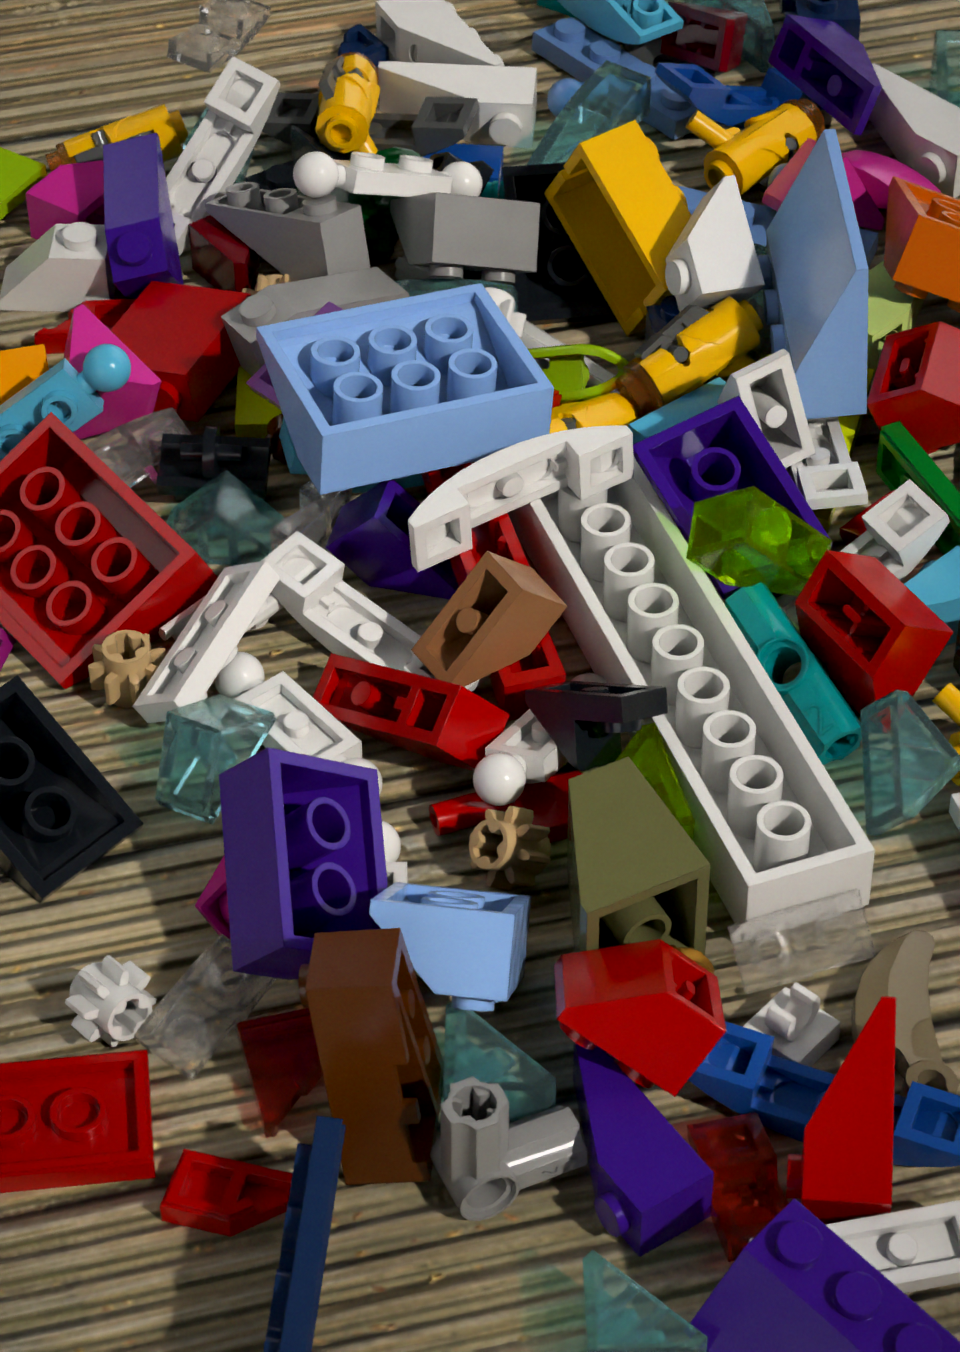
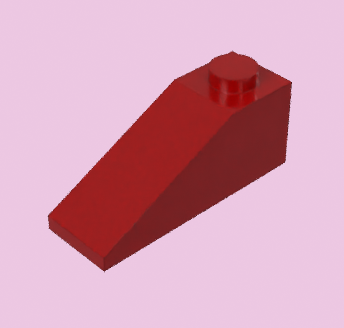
M332 653L313 695V698L346 728L436 761L474 771L479 761L485 757V747L503 733L510 716L507 712L462 685Z
M882 996L804 1128L802 1154H788L786 1198L800 1199V1203L825 1225L891 1213L896 997Z

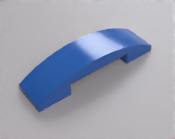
M658 63L655 70L656 75L666 86L703 114L724 125L736 128H745L744 123L746 120L774 110L784 103L797 106L808 117L823 110V108L775 68H768L761 87L724 85L696 64Z
M725 1021L727 1031L692 1074L689 1081L701 1091L738 1114L768 1129L803 1142L804 1128L835 1075L772 1055L775 1037ZM912 1081L907 1097L894 1094L893 1165L913 1167L960 1166L959 1095Z

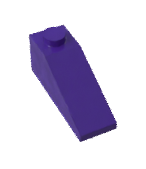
M787 14L767 62L853 135H862L882 89V85L864 45L835 21Z
M153 133L103 145L104 224L114 285L126 299H137L151 281L184 285L158 134Z
M574 1042L573 1082L594 1189L595 1211L607 1232L614 1237L621 1235L634 1252L641 1257L711 1217L714 1172L606 1051L598 1046L593 1050H588Z

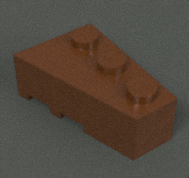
M389 928L315 933L310 963L302 964L299 969L298 988L303 1007L309 1008L331 1116L332 1118L343 1119L342 1124L346 1125L341 1155L346 1185L430 1182L433 1166L430 1153L432 1146L436 1142L446 1067L401 929Z

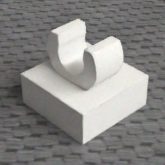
M795 982L791 989L785 986L743 1027L775 1037L772 1055L811 1067L839 1040L841 1022L819 1008V996Z

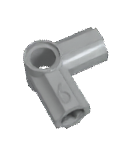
M472 1076L450 1084V1093L447 1099L440 1104L441 1136L432 1146L430 1158L462 1217L467 1220L480 1221L491 1218L509 1207L518 1196L519 1190L587 1165V1148L582 1138L580 1125L569 1107L563 1108L561 1105L509 1123V1101L498 1083L488 1084Z

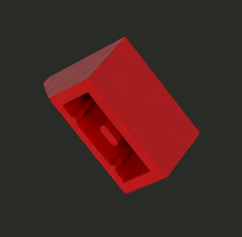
M938 321L886 336L867 400V406L880 431L881 426L900 421L927 454L936 452L944 446L960 443V329Z
M826 550L795 601L800 635L813 654L826 665L829 677L841 695L879 734L889 735L954 631L876 557Z
M661 939L563 954L554 964L556 1019L560 1021L559 1026L561 1030L579 1046L588 1050H593L598 1046L618 1059V1065L630 1079L645 1088L651 1089L656 1084L675 1097L727 1031L717 976Z

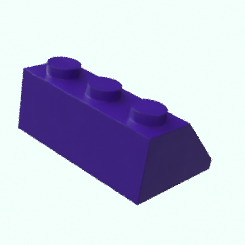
M739 396L633 444V456L723 600H726L741 587L753 586L759 582L764 583L773 596L777 598L787 593L815 570L826 550H831L832 540Z
M268 747L219 774L233 972L285 980L298 979L300 966L310 963L315 933L381 929L369 915L370 900L388 888L377 769Z
M795 1198L744 1247L686 1327L683 1335L701 1352H960V1341Z

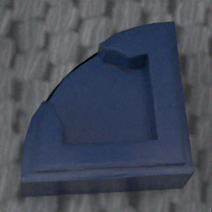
M360 23L347 30L343 35L344 41L338 49V57L343 56L345 58V56L357 54L367 59L373 68L378 67L379 61H389V47Z

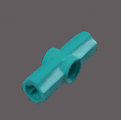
M759 582L753 586L741 587L725 600L726 608L821 763L825 765L831 761L842 760L860 747L862 738L868 732L830 679L826 665L810 650L764 583ZM801 662L799 675L793 681L783 684L785 671L790 665Z

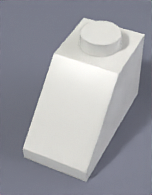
M735 175L724 176L701 199L665 259L667 264L665 268L666 284L670 293L676 298L679 312L690 304L707 310L729 296L738 303L742 300L747 301L765 285Z
M75 222L72 224L56 223L6 267L0 292V310L69 312L84 301L113 300L116 286L112 279L105 225Z
M783 348L730 374L717 401L718 405L739 396L785 468L816 454L789 352Z

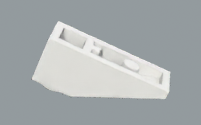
M379 61L378 84L381 89L379 94V111L392 114H418L426 97L477 98L479 108L465 138L462 139L463 141L475 145H493L509 148L533 147L537 113V67Z
M872 63L882 89L869 120L899 162L923 175L941 193L954 198L960 195V108L889 70Z

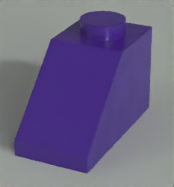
M394 479L377 484L341 508L325 548L368 586L450 599L459 588L450 559L420 572H417L412 566L408 519L420 503Z

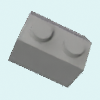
M440 192L390 200V213L408 264L429 267V277L463 279V271L469 270L480 271L481 282L514 284L515 274L531 273L537 270L540 203Z

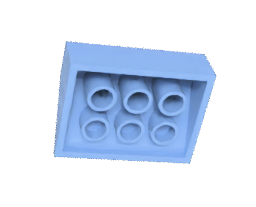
M825 129L766 230V254L757 255L765 285L760 290H763L766 325H770L771 352L773 354L783 348L789 352L806 419L867 414L869 268L836 129Z
M482 283L256 327V338L297 457L320 495L345 491L350 488L392 479H401L410 475L447 467L461 466L478 461L519 442L550 433L554 386Z

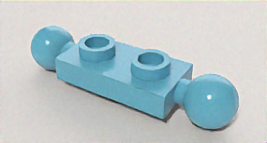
M113 344L95 346L85 356L83 371L80 373L64 358L0 405V461L51 412L72 432H75L103 412L104 400L96 391L113 392L126 384L131 374V362L126 352Z

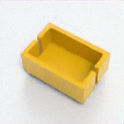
M636 119L579 143L563 167L565 169L559 171L544 192L627 336L646 328V306L661 305L664 298L672 295L668 290L665 280V268L667 265L665 259L692 216L688 210L684 193L678 186L672 183L660 162L655 144L644 135Z

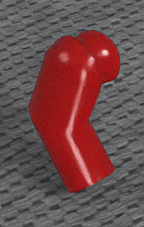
M476 792L429 805V815L436 835L442 836L477 826L480 822L486 820L485 811L487 809L506 812L509 805L521 808L526 807L519 798L508 805H491L482 800Z

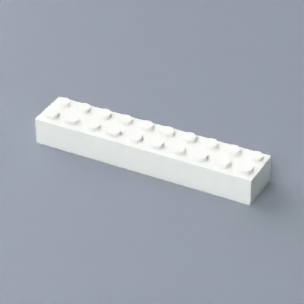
M633 456L634 478L582 501L567 486L508 512L514 530L538 574L568 606L561 615L593 672L602 676L607 683L666 687L668 713L641 719L642 729L628 732L675 818L709 861L710 880L744 941L869 905L875 849L635 457Z

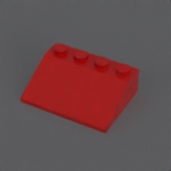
M52 412L0 461V623L64 689L89 677L88 665L94 662L92 651L94 644L102 645L107 636L120 630H135L142 634H150V643L161 638L158 633L159 628L204 597L218 578L199 554Z

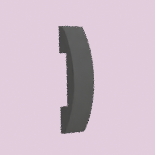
M277 93L262 132L292 146L291 127L295 126L319 140L315 131L319 113V94ZM426 97L418 114L375 113L368 133L378 151L400 147L412 149L419 153L420 156L431 154L452 146L465 138L479 108L477 98ZM351 152L341 153L347 160L351 159Z

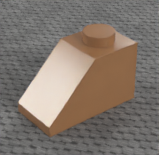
M486 551L411 650L436 679L465 687L529 656L568 606L533 568Z

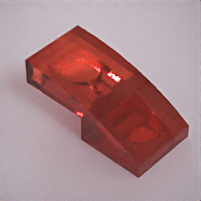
M757 1112L687 1125L689 1145L714 1172L711 1219L728 1262L735 1261L744 1247L748 1245L749 1239L755 1238L789 1204L778 1181L777 1155Z

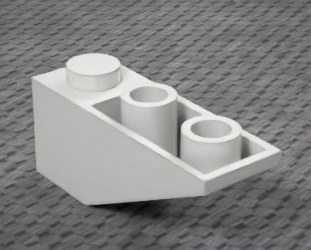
M445 0L375 1L377 38L389 47V59L392 62L505 66L501 57L498 54H493L481 41L477 31L472 27L470 28L460 18L452 3Z

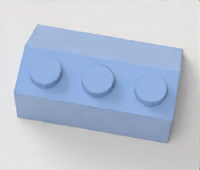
M395 882L370 900L369 915L381 929H401L414 970L434 994L452 996L451 1007L470 1011H494L495 1003L500 1001L507 1002L524 978L532 896Z

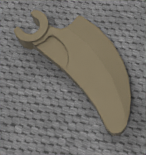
M919 930L911 931L882 948L867 965L860 978L851 1011L852 1038L855 1043L882 996L896 997L895 1069L904 1079L900 1096L907 1097L912 1081L956 1094L959 1085L958 1079L953 1070L946 1066L942 1060L931 1018L928 981L929 965L935 941L931 934Z

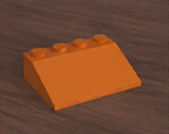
M893 176L888 190L884 267L891 279L896 281L894 287L897 290L919 299H926L928 293L949 299L947 306L959 313L960 200Z

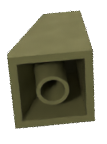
M629 756L602 767L591 768L581 775L568 779L567 876L574 952L661 939L669 945L693 947L705 955L710 863Z

